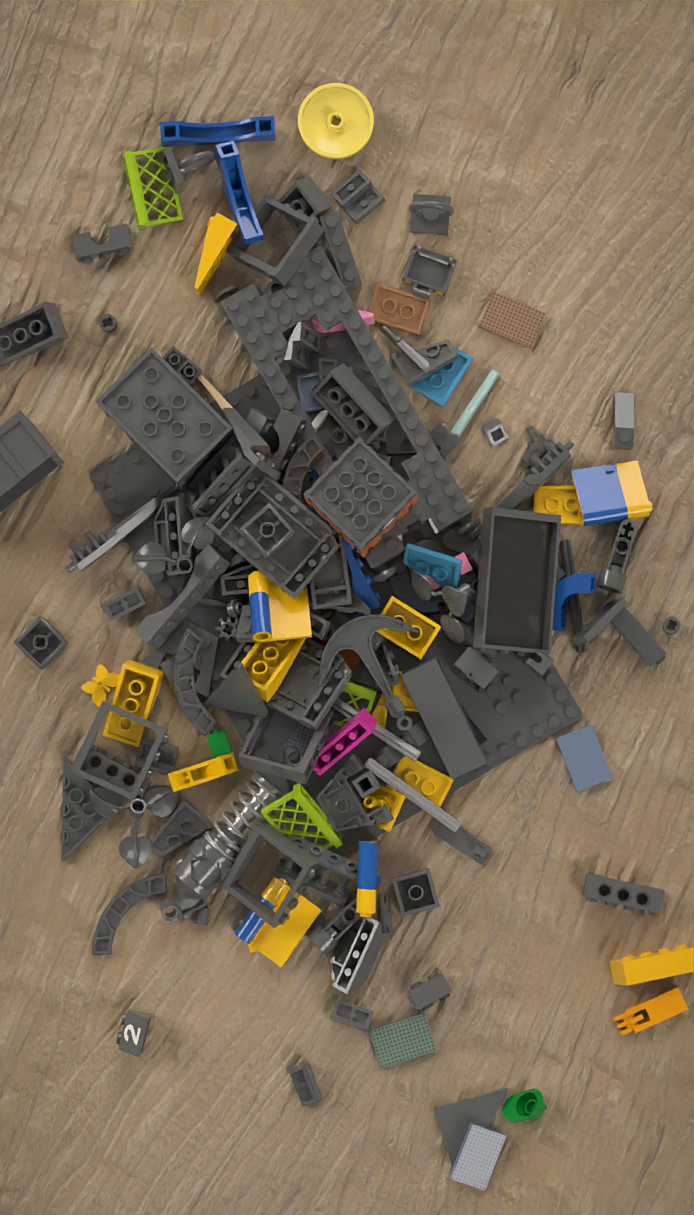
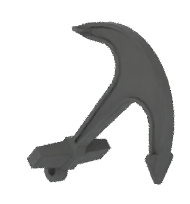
M366 615L345 623L330 637L323 650L318 686H321L322 681L329 672L335 655L343 649H350L358 654L386 697L384 704L391 717L398 718L396 721L397 728L401 731L409 730L412 726V720L404 715L406 709L399 696L392 693L373 651L371 640L374 633L379 629L419 633V630L414 629L403 621L385 615ZM403 719L408 723L406 727L401 725Z

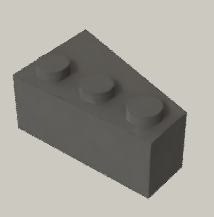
M251 408L246 422L269 445L271 451L279 440L278 433L273 428L278 416Z
M252 564L222 575V596L249 595L248 576L252 572L259 570Z

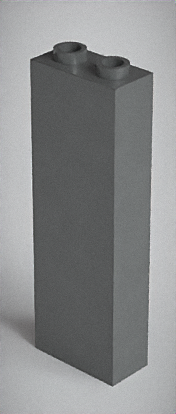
M436 656L402 672L401 677L451 779L457 777L459 780L468 775L467 772L471 770L476 772L485 768L488 759L438 657Z

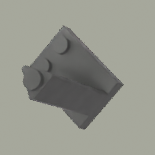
M623 598L608 602L570 640L575 646L585 645L588 642L591 644L599 637L598 633L611 622L650 667L655 663L657 665L666 658L664 656L666 652L625 607L628 603Z

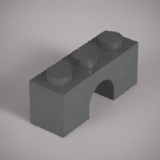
M122 224L109 227V240L101 245L93 242L90 232L71 236L77 261L89 263L93 261V258L107 259L112 254L125 255L130 253V250H133L128 225Z

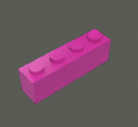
M363 708L327 739L313 770L319 776L322 775L370 735L378 721Z

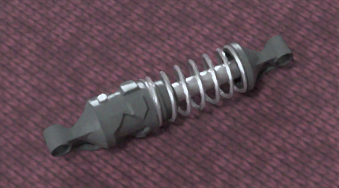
M295 746L287 747L283 755V765L298 768L304 755ZM298 753V757L295 760H290L292 754ZM258 771L253 773L252 779L256 783L246 782V787L252 795L244 791L238 792V797L244 805L231 801L230 807L235 814L222 811V817L227 824L214 821L215 830L206 831L204 836L196 839L189 847L190 852L187 856L178 861V867L174 870L178 889L177 897L164 900L159 908L166 921L173 922L182 917L188 919L193 911L206 906L207 897L211 893H215L217 890L216 886L223 878H226L236 861V855L241 852L242 839L245 842L248 840L242 834L247 827L253 831L254 827L250 823L255 817L261 822L266 821L258 813L263 807L268 806L266 804L270 798H273L275 801L293 791V786L299 782ZM250 785L257 788V791L254 792ZM242 795L250 798L248 802H246ZM234 805L242 808L240 812L237 811ZM226 815L231 816L234 819L230 822ZM167 908H174L173 912L165 913Z

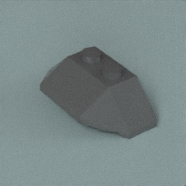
M181 497L163 499L162 505L154 519L155 542L164 547V557H169L174 561L180 555L187 554L190 543L182 540L181 531L184 525L193 519V515ZM192 546L190 556L193 562L196 556V548ZM164 560L168 576L186 574L179 572L177 565Z
M361 917L341 936L330 960L333 987L346 994H351L367 980L383 945L382 925L380 922L370 917Z

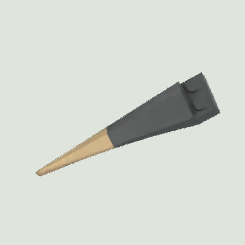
M200 373L197 378L223 410L238 438L244 455L254 466L277 479L281 473L276 469L277 464L273 461L269 445Z

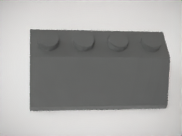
M344 363L333 369L311 393L354 441L360 437L367 446L395 420Z

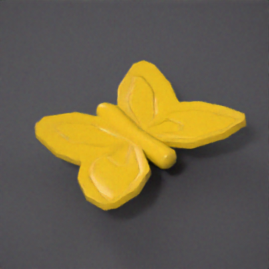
M99 664L96 670V677L92 678L93 681L83 684L81 688L86 693L92 694V700L100 708L102 701L106 702L107 695L105 691L110 692L111 690L107 686H117L120 674L108 673L107 669L102 664Z

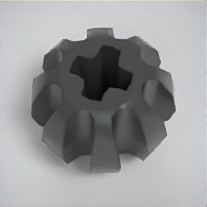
M227 615L228 620L226 621L222 616L218 619L221 622V626H215V630L221 631V634L217 635L218 638L221 640L225 636L226 643H232V637L237 641L236 634L238 628L236 621L229 615ZM228 624L234 627V630L231 631L232 634L225 630Z

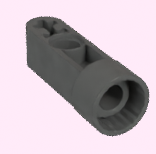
M626 519L619 525L606 569H601L596 584L597 587L613 593H622L627 578L623 573L637 530L634 521ZM626 526H629L630 531L627 534L626 538H624V528ZM617 544H625L627 550L620 552L617 549ZM611 562L621 565L622 567L611 565Z
M357 892L346 901L344 907H340L322 926L318 925L308 935L309 939L325 955L338 944L336 941L360 918V913H356V909L352 906V904L356 905ZM351 909L353 916L350 919H345V911ZM332 924L339 929L337 932L331 927Z

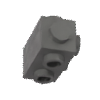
M436 971L427 976V981L423 983L418 981L410 986L411 990L408 991L410 996L407 998L412 1007L416 1006L418 1010L422 1008L424 1011L433 1006V1001L437 999L442 1001L450 996L449 993L452 989L442 972L438 974Z

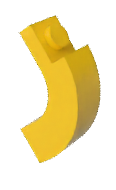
M232 752L168 773L173 792L239 770Z

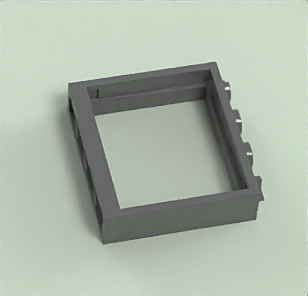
M264 196L254 210L261 229L274 210H277L305 224L306 226L276 268L245 253L251 243L245 244L240 232L226 252L239 263L285 286L319 239L324 229L318 224L319 220L312 215L308 217L302 210L298 209L296 211L290 204L286 203L284 205L276 197L271 199Z
M102 701L70 772L132 800L137 799V797L141 798L145 790L142 786L144 781H149L153 770L150 768L153 762L157 763L161 755L159 748L161 744L165 745L169 736L167 734L168 730ZM109 710L159 732L132 793L82 770Z
M265 705L269 712L266 717L259 715L255 717L251 732L247 733L244 746L239 749L240 754L238 758L240 759L241 767L307 784L335 724L333 711H328L315 731L299 767L294 768L253 757L274 711L278 712Z
M264 821L256 824L221 886L275 928L279 925H284L286 920L290 918V911L298 905L299 901L297 899L306 891L308 887L306 884L314 877V872L319 862L268 822ZM264 838L302 867L300 874L277 913L238 883Z

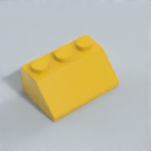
M392 596L380 615L390 616L403 621L414 629L419 630V633L399 632L389 629H379L376 632L417 658L422 659L441 626Z

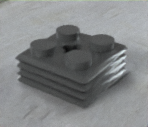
M270 503L241 527V532L265 558L272 555L295 534L293 528ZM266 527V528L269 529V528L271 527V528H272V530H271V533H272V534H271V535H269V534L264 535V534H263V533H264V529H263V528Z
M39 616L14 641V644L37 667L44 669L68 644V641L44 617ZM39 638L42 640L45 638L44 643L46 645L44 647L37 646L39 644V642L37 641Z

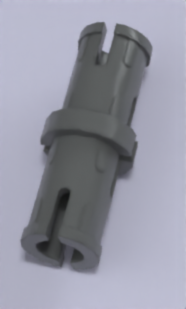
M390 894L378 895L380 909L378 916L381 919L382 934H387V929L388 933H394Z

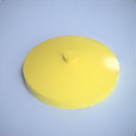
M342 83L322 85L310 92L300 106L298 113L300 136L305 145L321 157L335 160L351 157L365 147L372 135L374 116L371 105L359 90L350 85Z

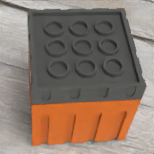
M360 437L303 494L307 504L311 508L314 507L316 513L326 522L328 521L330 526L339 535L342 534L344 540L354 549L356 547L362 557L368 553L367 550L370 547L373 548L382 539L381 536L384 533H388L395 525L397 519L400 520L409 511L408 508L411 505L414 506L417 503V491L410 487L398 473L396 474L393 468L382 460L370 446H367Z

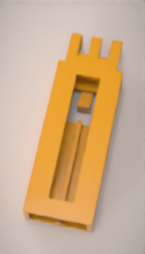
M675 986L624 1009L625 1012L613 1017L614 1021L623 1020L616 1024L618 1029L626 1027V1029L619 1032L622 1036L632 1031L634 1033L642 1031L688 1010L679 988ZM646 1009L649 1017L644 1019L642 1014L636 1017L634 1014Z

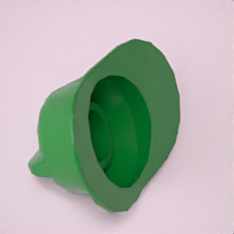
M533 1088L510 1096L503 1105L502 1113L504 1118L510 1122L533 1121L542 1116L544 1110L547 1109V1105L543 1101L542 1093L538 1089Z

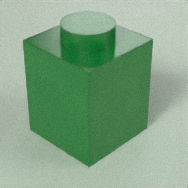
M221 728L211 730L210 735H207V740L212 757L216 758L232 753L226 730L221 731Z

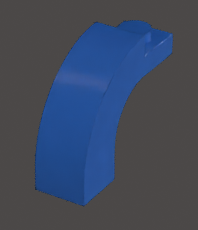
M573 574L556 584L552 631L566 630V608L573 596L579 593H596V574Z

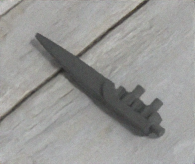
M547 440L542 446L548 453L541 460L535 454L529 457V460L535 465L529 471L531 474L496 508L516 510L571 457L569 450L574 444L569 440L564 446L560 442L553 446ZM494 520V526L498 524L500 521ZM482 524L470 536L468 541H473L482 535Z
M176 484L131 513L108 530L106 535L102 532L95 537L90 530L87 531L84 536L88 539L89 543L81 549L75 541L72 542L69 548L74 554L69 557L72 563L65 567L67 571L71 573L77 568L81 572L120 544L160 508L163 499L170 498L178 489Z

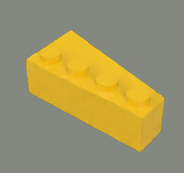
M682 944L677 945L676 949L673 950L662 948L658 949L656 953H652V951L643 952L639 956L628 955L622 957V959L609 961L613 984L628 986L694 972V947Z

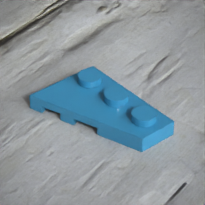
M456 349L455 351L459 358L413 384L411 389L439 406L444 407L473 362V358Z
M407 544L405 547L404 564L422 575L430 576L439 586H451L455 589L459 587L462 567L461 559Z

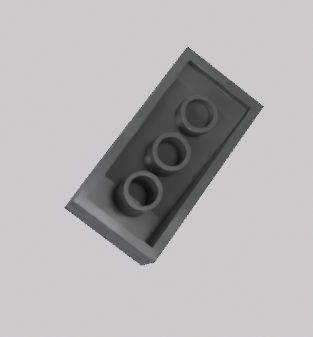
M44 302L0 324V367L68 339L55 303Z

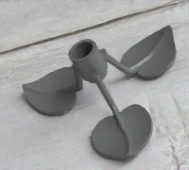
M197 517L184 525L181 531V538L184 542L190 544L187 554L180 555L176 561L169 557H164L165 549L157 542H148L142 545L132 556V562L139 569L152 574L160 573L165 569L164 560L177 565L179 572L191 573L183 580V589H185L193 572L192 560L190 558L192 546L197 549H204L208 543L211 544L213 542L214 532L205 524L209 517ZM214 584L204 594V597L212 598L214 593Z
M412 570V586L421 599L428 601L431 599V596H443L451 612L448 616H441V627L450 640L460 645L463 644L464 630L459 621L453 618V614L461 616L464 613L467 599L473 596L472 588L467 583H463L456 589L451 586H445L442 591L433 592V586L424 575Z
M105 787L91 789V804L100 816L113 818L118 810L129 809L130 815L135 818L134 837H125L120 842L119 854L133 868H139L148 860L151 853L149 839L145 836L137 837L139 818L144 815L145 809H151L152 814L157 817H167L172 814L177 804L179 791L173 792L171 787H155L145 794L144 801L142 799H134L131 804L128 803L120 807L124 801L123 795Z

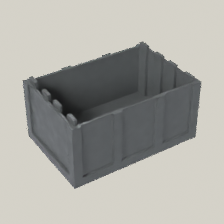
M152 347L96 400L103 413L108 418L111 417L123 429L127 437L132 442L135 441L149 455L153 463L158 468L161 467L173 479L176 486L182 492L188 488V482L234 432L233 428Z
M21 410L0 426V513L57 467L63 468L61 465L64 462Z

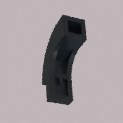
M407 573L389 578L396 598L420 614H439V605H442V607L448 606L442 595L433 596L428 601L421 599L412 588Z

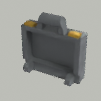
M414 245L402 281L412 284L413 295L428 299L432 292L445 296L457 260L426 250L419 245ZM417 286H418V287H421V288H423V289L429 290V291L427 292V291L421 290V289L417 288Z

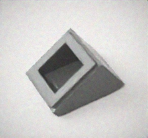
M498 418L481 427L492 447L509 438L502 422Z

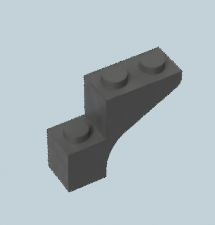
M419 721L399 736L400 739L414 748H417L431 737L422 721ZM387 745L371 758L388 769L405 757V755Z

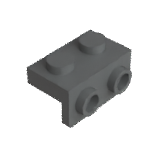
M382 644L383 650L376 652L375 655L391 687L400 684L397 676L401 674L397 664H392V660H395L392 650H387L386 644ZM374 680V683H375V685H376L377 691H380V688L378 687L377 683H376L375 680Z
M142 737L135 766L143 768L155 740ZM167 743L165 745L161 744L159 748L161 755L157 763L153 762L150 769L162 775H168V773L173 772L179 747Z

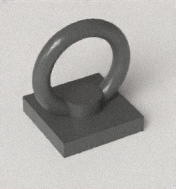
M171 147L163 149L162 161L175 194L183 192L184 180L182 176L211 164L216 158L214 152L204 151L182 160H175Z
M413 194V203L409 205V211L412 213L410 233L448 236L449 216L454 213V208L450 205L451 197Z

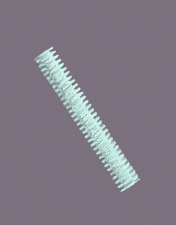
M494 369L490 371L478 392H476L474 398L468 404L469 406H467L451 430L452 434L461 435L463 428L465 429L466 425H468V420L472 419L471 417L477 411V407L481 405L482 399H485L486 393H489L491 385L495 384L494 381H496L497 377L499 378L500 374Z

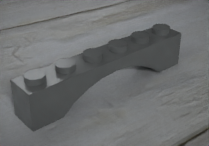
M208 543L196 557L191 578L180 596L165 609L146 616L135 629L147 645L159 649L164 644L170 634L231 564L227 557Z

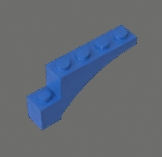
M234 141L215 145L216 162L222 174V191L244 243L249 244L264 240L263 232L247 189L239 152Z

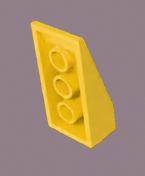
M218 212L215 217L211 216L207 223V233L194 287L199 297L227 253L226 250L239 233L237 224Z
M306 638L277 640L275 642H256L241 662L259 695L266 702H269L279 688Z
M128 659L122 665L112 705L149 721L162 683L164 671ZM109 711L103 736L139 748L146 726L113 711Z

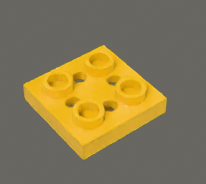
M380 784V789L365 797L364 806L369 813L384 804L387 805L389 811L391 808V814L394 817L392 821L374 824L390 832L406 796Z

